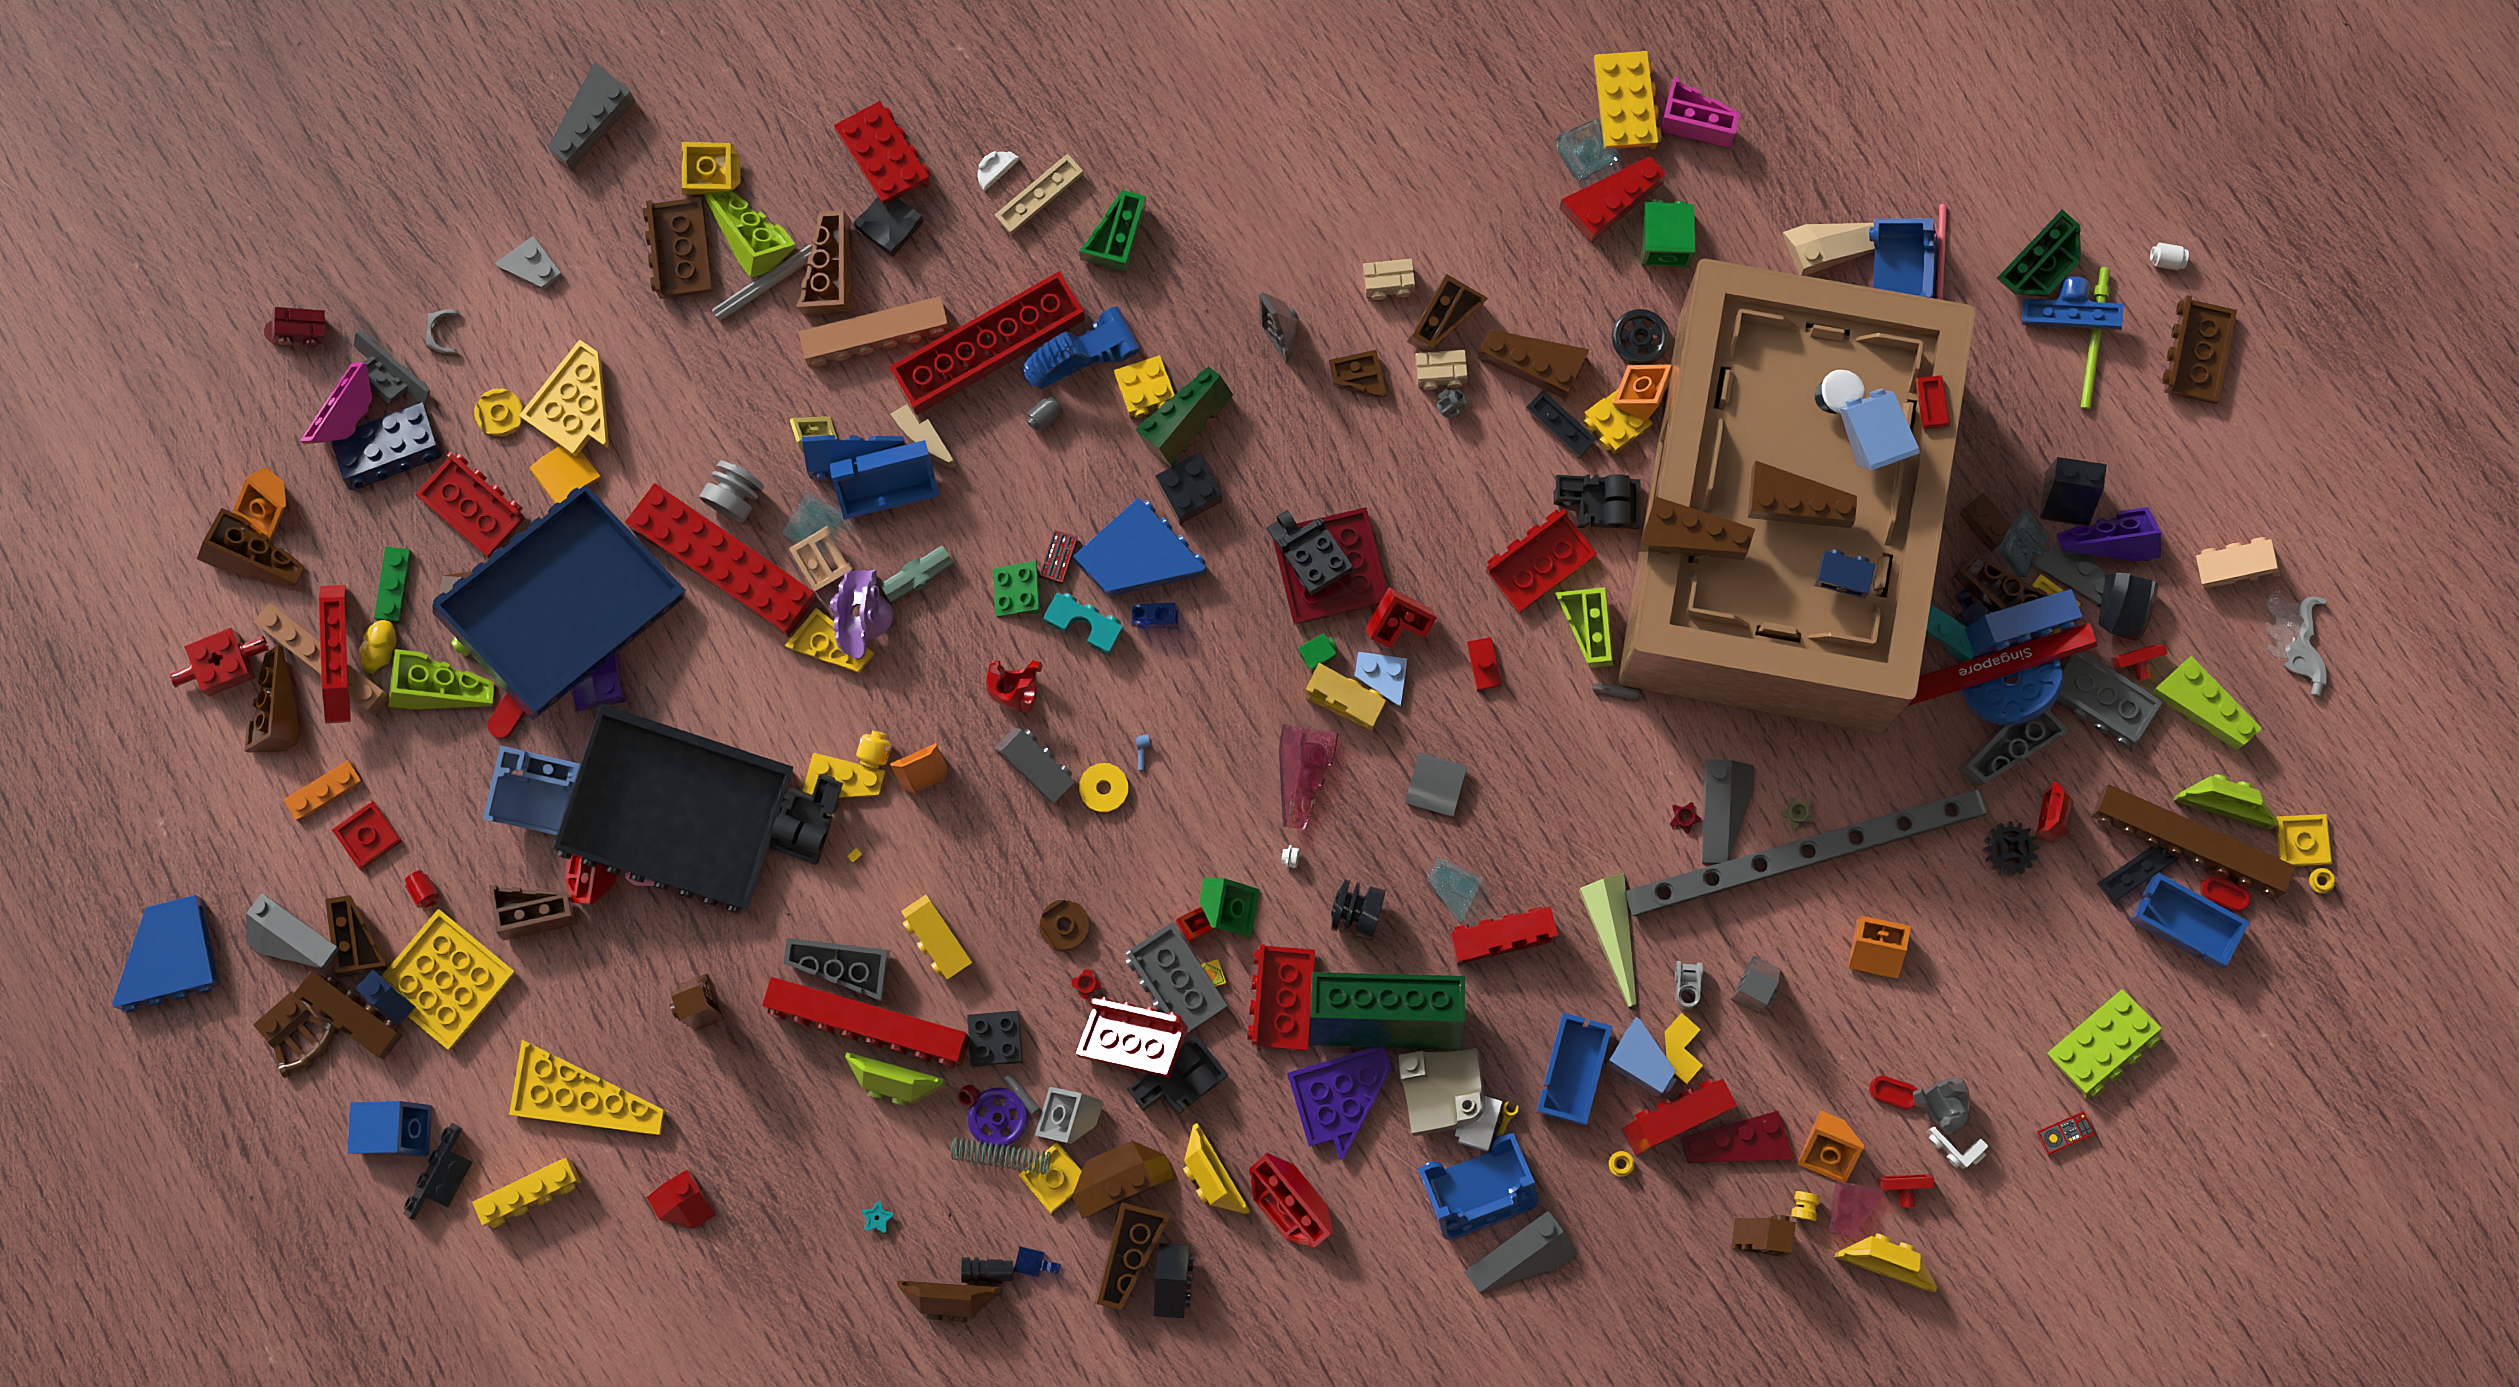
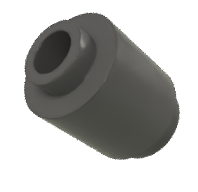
M1053 397L1044 398L1026 413L1028 416L1026 422L1034 431L1039 429L1043 432L1060 417L1059 414L1063 412V409Z

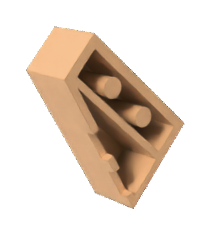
M2266 537L2253 539L2251 544L2242 546L2241 543H2232L2226 545V549L2216 551V548L2205 549L2201 551L2200 555H2196L2201 582L2204 588L2236 583L2235 581L2248 578L2250 581L2258 580V576L2271 573L2273 577L2280 576L2273 542L2271 539L2266 540Z

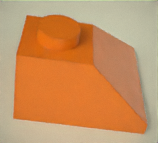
M267 467L247 476L232 511L247 519L251 523L250 526L259 534L264 533L269 537L268 541L272 540L286 507L284 481Z
M1820 1110L1811 1128L1798 1165L1846 1184L1864 1149V1144L1845 1120Z

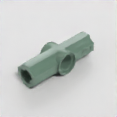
M940 546L923 558H916L905 564L899 573L881 583L880 587L892 604L912 590L917 591L927 586L933 580V577L951 567L954 563L944 547Z

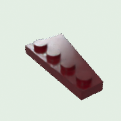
M1779 1111L1680 1138L1687 1163L1793 1160Z

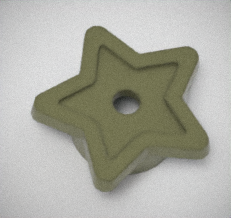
M1791 797L1790 807L1781 812V815L1791 820L1793 829H1796L1801 823H1812L1813 819L1809 814L1812 803H1802Z

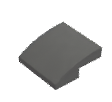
M1419 752L1405 803L1453 816L1467 765Z

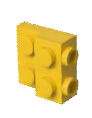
M1160 355L1114 370L1129 417L1135 416V418L1146 416L1149 414V411L1159 409L1162 404L1174 396Z
M1619 389L1588 409L1583 417L1585 419L1583 422L1590 432L1595 431L1600 437L1599 442L1606 451L1610 450L1613 454H1616L1653 424L1650 419L1645 422L1614 406L1613 403Z

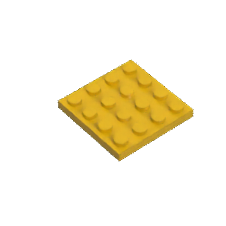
M438 909L383 973V976L416 1006L408 1017L446 1049L451 1051L516 972Z

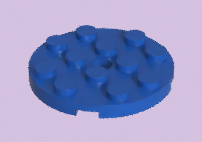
M2014 643L2007 648L2014 647L2020 644ZM1994 650V651H1991V652H1988V653H1985V654H1982V655H1979V656H1976V657H1975V654H1974V656H1973L1972 659H1976V658H1979V657H1982V656H1985V655H1988V654H1991V653H1995V652H1998V651ZM2057 659L1962 689V693L1969 709L1981 719L2001 725L2019 724L2037 718L2054 704L2062 689L2063 673L2060 662ZM2009 678H2018V683L2005 684Z

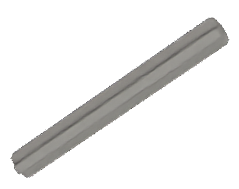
M808 245L713 308L714 316L719 321L723 320L806 265L813 246Z

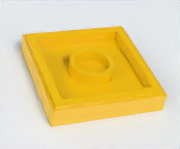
M2327 814L2276 817L2278 820L2276 836L2279 859L2293 864L2295 867L2332 864Z
M1058 1142L1045 1152V1156L1047 1152L1051 1154L1050 1167L1046 1175L1042 1174L1041 1171L1037 1174L1035 1170L1031 1173L1029 1169L1026 1172L1023 1170L1019 1174V1177L1050 1214H1053L1072 1197L1082 1172ZM1049 1154L1046 1159L1045 1169L1048 1163ZM1041 1156L1038 1158V1162H1037V1166H1036L1037 1172H1038L1039 1169H1040V1159H1041ZM1034 1162L1030 1165L1031 1171L1034 1168Z

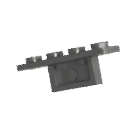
M360 330L355 333L353 346L368 358L364 363L368 368L370 388L388 404H391L405 392H408L417 401L423 402L425 406L430 396V389L426 383L419 381L411 374L407 367L393 359L392 355L380 348L370 336L365 335Z

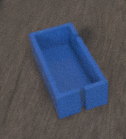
M926 440L856 457L857 462L852 463L851 459L830 464L831 477L844 520L940 496Z
M2160 873L2151 878L2142 895L2143 899L2139 901L2129 920L2193 956L2201 954L2200 960L2219 970L2228 965L2250 923Z
M1563 1012L1560 1017L1542 1085L1547 1087V1089H1542L1535 1113L1585 1127L1588 1122L1612 1026L1590 1020L1587 1027H1584L1582 1025L1585 1018Z

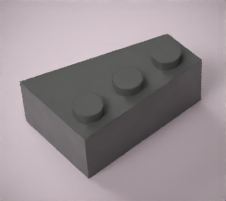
M1014 727L993 749L1001 753L1010 762V765L1015 770L1017 769L1049 802L1055 803L1074 783L1070 778L1072 772L1063 764L1058 766L1053 761L1055 755L1045 746L1041 749L1035 743L1038 740L1037 737L1030 730L1026 729L1023 731Z

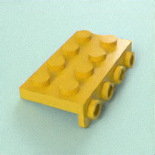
M1647 51L1594 55L1604 149L1649 146L1650 150L1655 149L1658 142H1661L1660 127H1656L1658 106L1653 103L1656 88L1655 83L1651 82L1650 74L1653 73L1652 59H1648Z

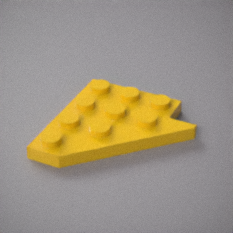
M581 340L576 343L519 415L524 421L574 456L579 454L590 438H593L606 448L609 446L601 355Z

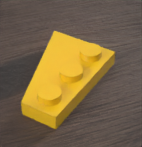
M813 753L803 792L812 795L818 776L826 774L834 777L837 781L843 782L839 798L880 796L886 771Z

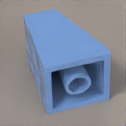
M1884 388L1877 389L1869 393L1870 397L1862 400L1860 397L1847 400L1846 406L1839 408L1858 467L1874 470L1920 453L1894 392L1885 391Z
M1636 1017L1629 1025L1607 1061L1606 1066L1656 1097L1662 1093L1666 1095L1676 1081L1672 1077L1675 1070L1642 1021Z

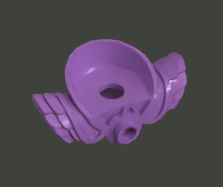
M876 569L870 571L855 570L845 573L843 581L839 584V593L830 601L831 612L836 616L834 619V631L837 645L842 653L854 659L864 658L868 640L875 639L884 634L893 620V609L889 601L879 594V589L875 586L877 578ZM857 605H860L859 617H855L852 614L853 609Z

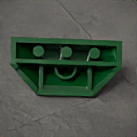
M2061 209L2004 269L1997 279L2015 295L2048 297L2081 262L2080 224Z

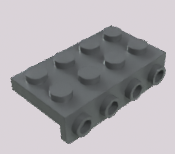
M2082 651L2073 654L2063 668L2062 689L2054 703L2061 707L2067 706L2073 710L2072 713L2081 720L2087 719L2092 722L2094 728L2103 734L2109 733L2116 738L2115 741L2121 746L2133 748L2139 742L2141 735L2163 701Z
M1173 922L1131 950L1125 951L1128 956L1124 959L1132 972L1136 969L1142 978L1138 981L1146 993L1151 991L1156 998L1152 1003L1158 1012H1165V1014L1173 1012L1180 1015L1188 1027L1186 1034L1228 1007Z

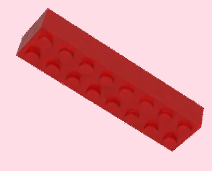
M1058 271L889 366L914 413L918 415L1085 320L1084 311L1061 272Z
M653 483L625 521L632 531L787 637H790L818 598L815 592L656 483Z
M775 977L770 978L762 1006L768 1010L767 1014L771 1017L785 1020L787 1016L792 1018L791 1021H794L795 1024L809 1027L810 1023L815 1024L816 1028L829 1034H833L834 1030H836L844 1038L857 1041L858 1037L864 1038V1042H867L868 1045L882 1048V1044L889 1046L891 1051L906 1055L907 1051L913 1052V1056H916L915 1058L927 1062H930L931 1058L937 1059V1062L940 1063L939 1065L954 1069L955 1065L962 1066L969 1043V1035L964 1031Z

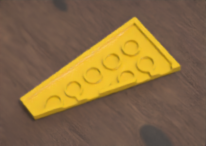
M524 1040L521 1041L509 1115L661 1135L665 1114L664 1109Z

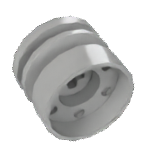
M720 460L716 467L722 473L713 471L711 474L719 485L706 483L699 495V499L726 517L744 523L752 510L751 506L744 499L757 500L758 495L754 491L762 492L765 486L746 469Z

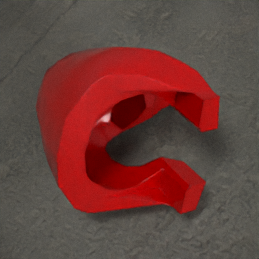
M1032 660L1025 668L1007 671L1000 665V661H992L989 664L986 677V689L989 697L1013 711L1029 712L1036 700L1038 688L1036 672H1041L1042 663Z

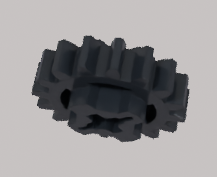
M2009 821L2006 828L2000 823L1997 825V830L1992 828L1989 831L1992 838L1986 837L1984 839V842L1989 844V846L1983 848V852L1989 853L1985 861H1993L1992 870L1999 867L2000 875L2009 871L2010 877H2013L2016 870L2021 875L2025 873L2024 866L2028 869L2033 867L2030 860L2035 861L2038 859V856L2033 852L2037 851L2039 846L2033 845V841L2037 837H2030L2028 835L2031 831L2030 828L2024 831L2022 830V823H2018L2016 827H2013L2012 821ZM2004 833H2014L2017 834V836L2008 837L2006 834L2004 835ZM2024 842H2025L2026 847H2027V853L2024 851V848H2023V843H2024ZM2012 844L2015 848L2012 853H2009L2007 849ZM1995 845L1998 846V850H1999V855H1998V856H1997V854H1996V852H1995ZM2006 861H2014L2015 863H2019V864L2009 865V864H2006L2005 862H2006Z

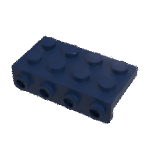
M423 402L356 427L355 432L347 439L331 441L342 480L349 490L362 489L367 485L384 481L391 476L408 472L415 467L432 463L442 457Z

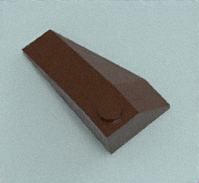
M221 508L202 542L197 560L220 570L295 586L305 566L283 548H277L269 542L267 535L264 533L259 534L254 530L247 519Z
M278 645L264 655L258 679L261 690L257 698L253 699L252 706L256 707L253 721L248 720L246 727L244 751L248 753L285 751L296 745L299 740V720L283 647Z

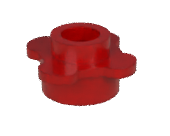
M1090 969L1083 970L1082 974L1071 981L1072 987L1077 988L1082 999H1088L1093 991L1100 990L1101 982L1094 978L1093 972ZM1084 982H1088L1089 985L1084 986Z

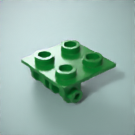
M1037 561L993 568L996 617L1029 611V614L1039 613L1041 605L1039 604L1040 590L1038 587L1040 583H1038L1039 569L1037 568Z

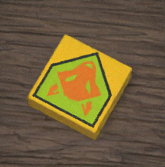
M1218 959L1201 965L1215 987L1226 984Z

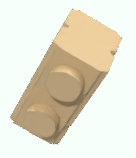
M1412 258L1363 264L1366 297H1372V300H1382L1386 298V295L1396 294V297L1401 298L1407 297L1411 292H1414L1415 281Z
M1465 350L1416 353L1415 364L1418 387H1423L1424 390L1437 389L1438 385H1448V388H1459L1467 382Z

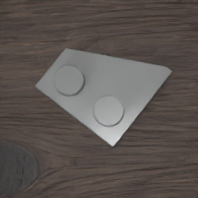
M534 236L495 263L499 269L508 271L517 278L528 281L542 290L563 276Z

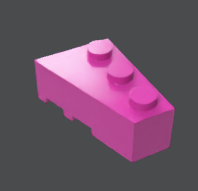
M1674 76L1660 130L1661 132L1731 148L1740 113L1714 98L1711 100L1700 94V90L1694 87L1693 89L1682 84L1679 78Z

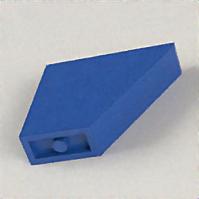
M1139 497L1073 556L1074 562L1107 597L1201 577L1206 574V567L1204 566L1206 562L1197 552L1193 554L1188 549L1189 544L1181 535L1175 536L1171 531L1173 527L1165 518L1160 520L1154 514L1156 509L1149 501L1143 502Z
M193 895L145 908L113 999L114 1008L123 1010V1012H132L138 1010L139 1005L155 1006L162 1004L163 999L172 997V1000H179L188 997L187 993L197 991V994L212 991V987L220 985L203 899L201 897Z

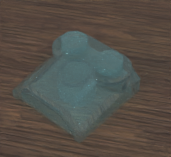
M1598 118L1566 131L1556 138L1557 151L1571 175L1578 180H1587L1592 174L1622 159L1616 149H1604L1602 126Z

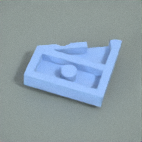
M1358 652L1355 678L1363 684L1370 686L1372 690L1381 693L1392 701L1394 705L1401 707L1407 658Z

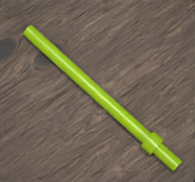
M2100 268L2098 285L2095 286L2094 292L2096 302L2106 303V299L2109 298L2110 287L2108 282L2110 268ZM2092 329L2081 401V409L2084 410L2091 409L2102 329Z

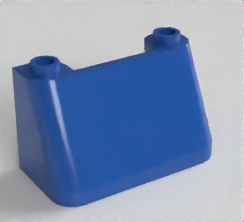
M1934 218L1874 219V227H1870L1869 240L1874 242L1875 246L1873 288L1935 299L1938 232Z
M1514 1133L1496 1137L1491 1145L1492 1152L1444 1169L1442 1163L1435 1161L1428 1162L1418 1168L1444 1239L1452 1240L1528 1212L1538 1205L1539 1200L1535 1182Z

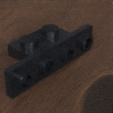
M451 1123L450 1127L444 1129L441 1135L442 1142L438 1149L431 1153L427 1170L418 1177L416 1182L417 1188L413 1196H409L404 1204L405 1211L403 1214L408 1218L415 1219L425 1198L447 1208L451 1204L472 1164V1161L451 1151L462 1131L460 1126Z

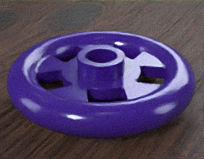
M991 1088L979 1094L977 1102L968 1111L970 1132L978 1142L981 1141L982 1145L987 1142V1147L990 1146L991 1142L993 1143V1148H995L997 1143L999 1148L1003 1144L1004 1147L1011 1146L1022 1137L1027 1128L1028 1111L1013 1091L1006 1088ZM994 1098H1004L1005 1106H994ZM982 1105L989 1108L985 1118L978 1116ZM1016 1108L1018 1119L1011 1120L1009 1110ZM1000 1113L1002 1115V1120L1000 1122H994V1114ZM985 1124L994 1130L990 1136H987L981 1130ZM1009 1126L1012 1133L1002 1137L1000 1130Z

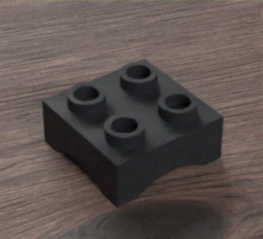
M876 197L867 210L854 221V225L859 232L891 257H894L924 220L920 213L909 207L899 198L882 205L879 198Z
M1018 1010L967 1015L970 1062L972 1067L1023 1063Z

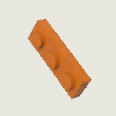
M347 760L283 800L295 820L299 822L363 782L352 763Z

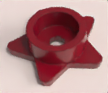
M1693 802L1684 807L1672 806L1675 816L1670 825L1681 826L1686 834L1690 833L1692 824L1702 821V818L1695 814Z

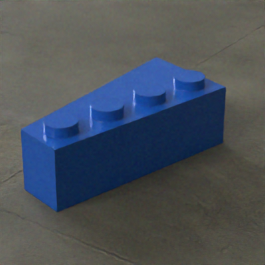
M2070 589L1986 614L1968 626L1965 631L1976 657L1994 650H2002L2014 643H2025L2038 635L2040 638L2054 633L2053 630L2058 628L2061 631L2070 629L2075 626L2074 622L2080 619L2082 614L2073 591Z

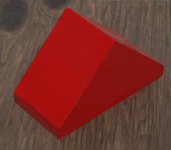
M1202 906L1176 919V925L1190 945L1216 929L1212 928Z

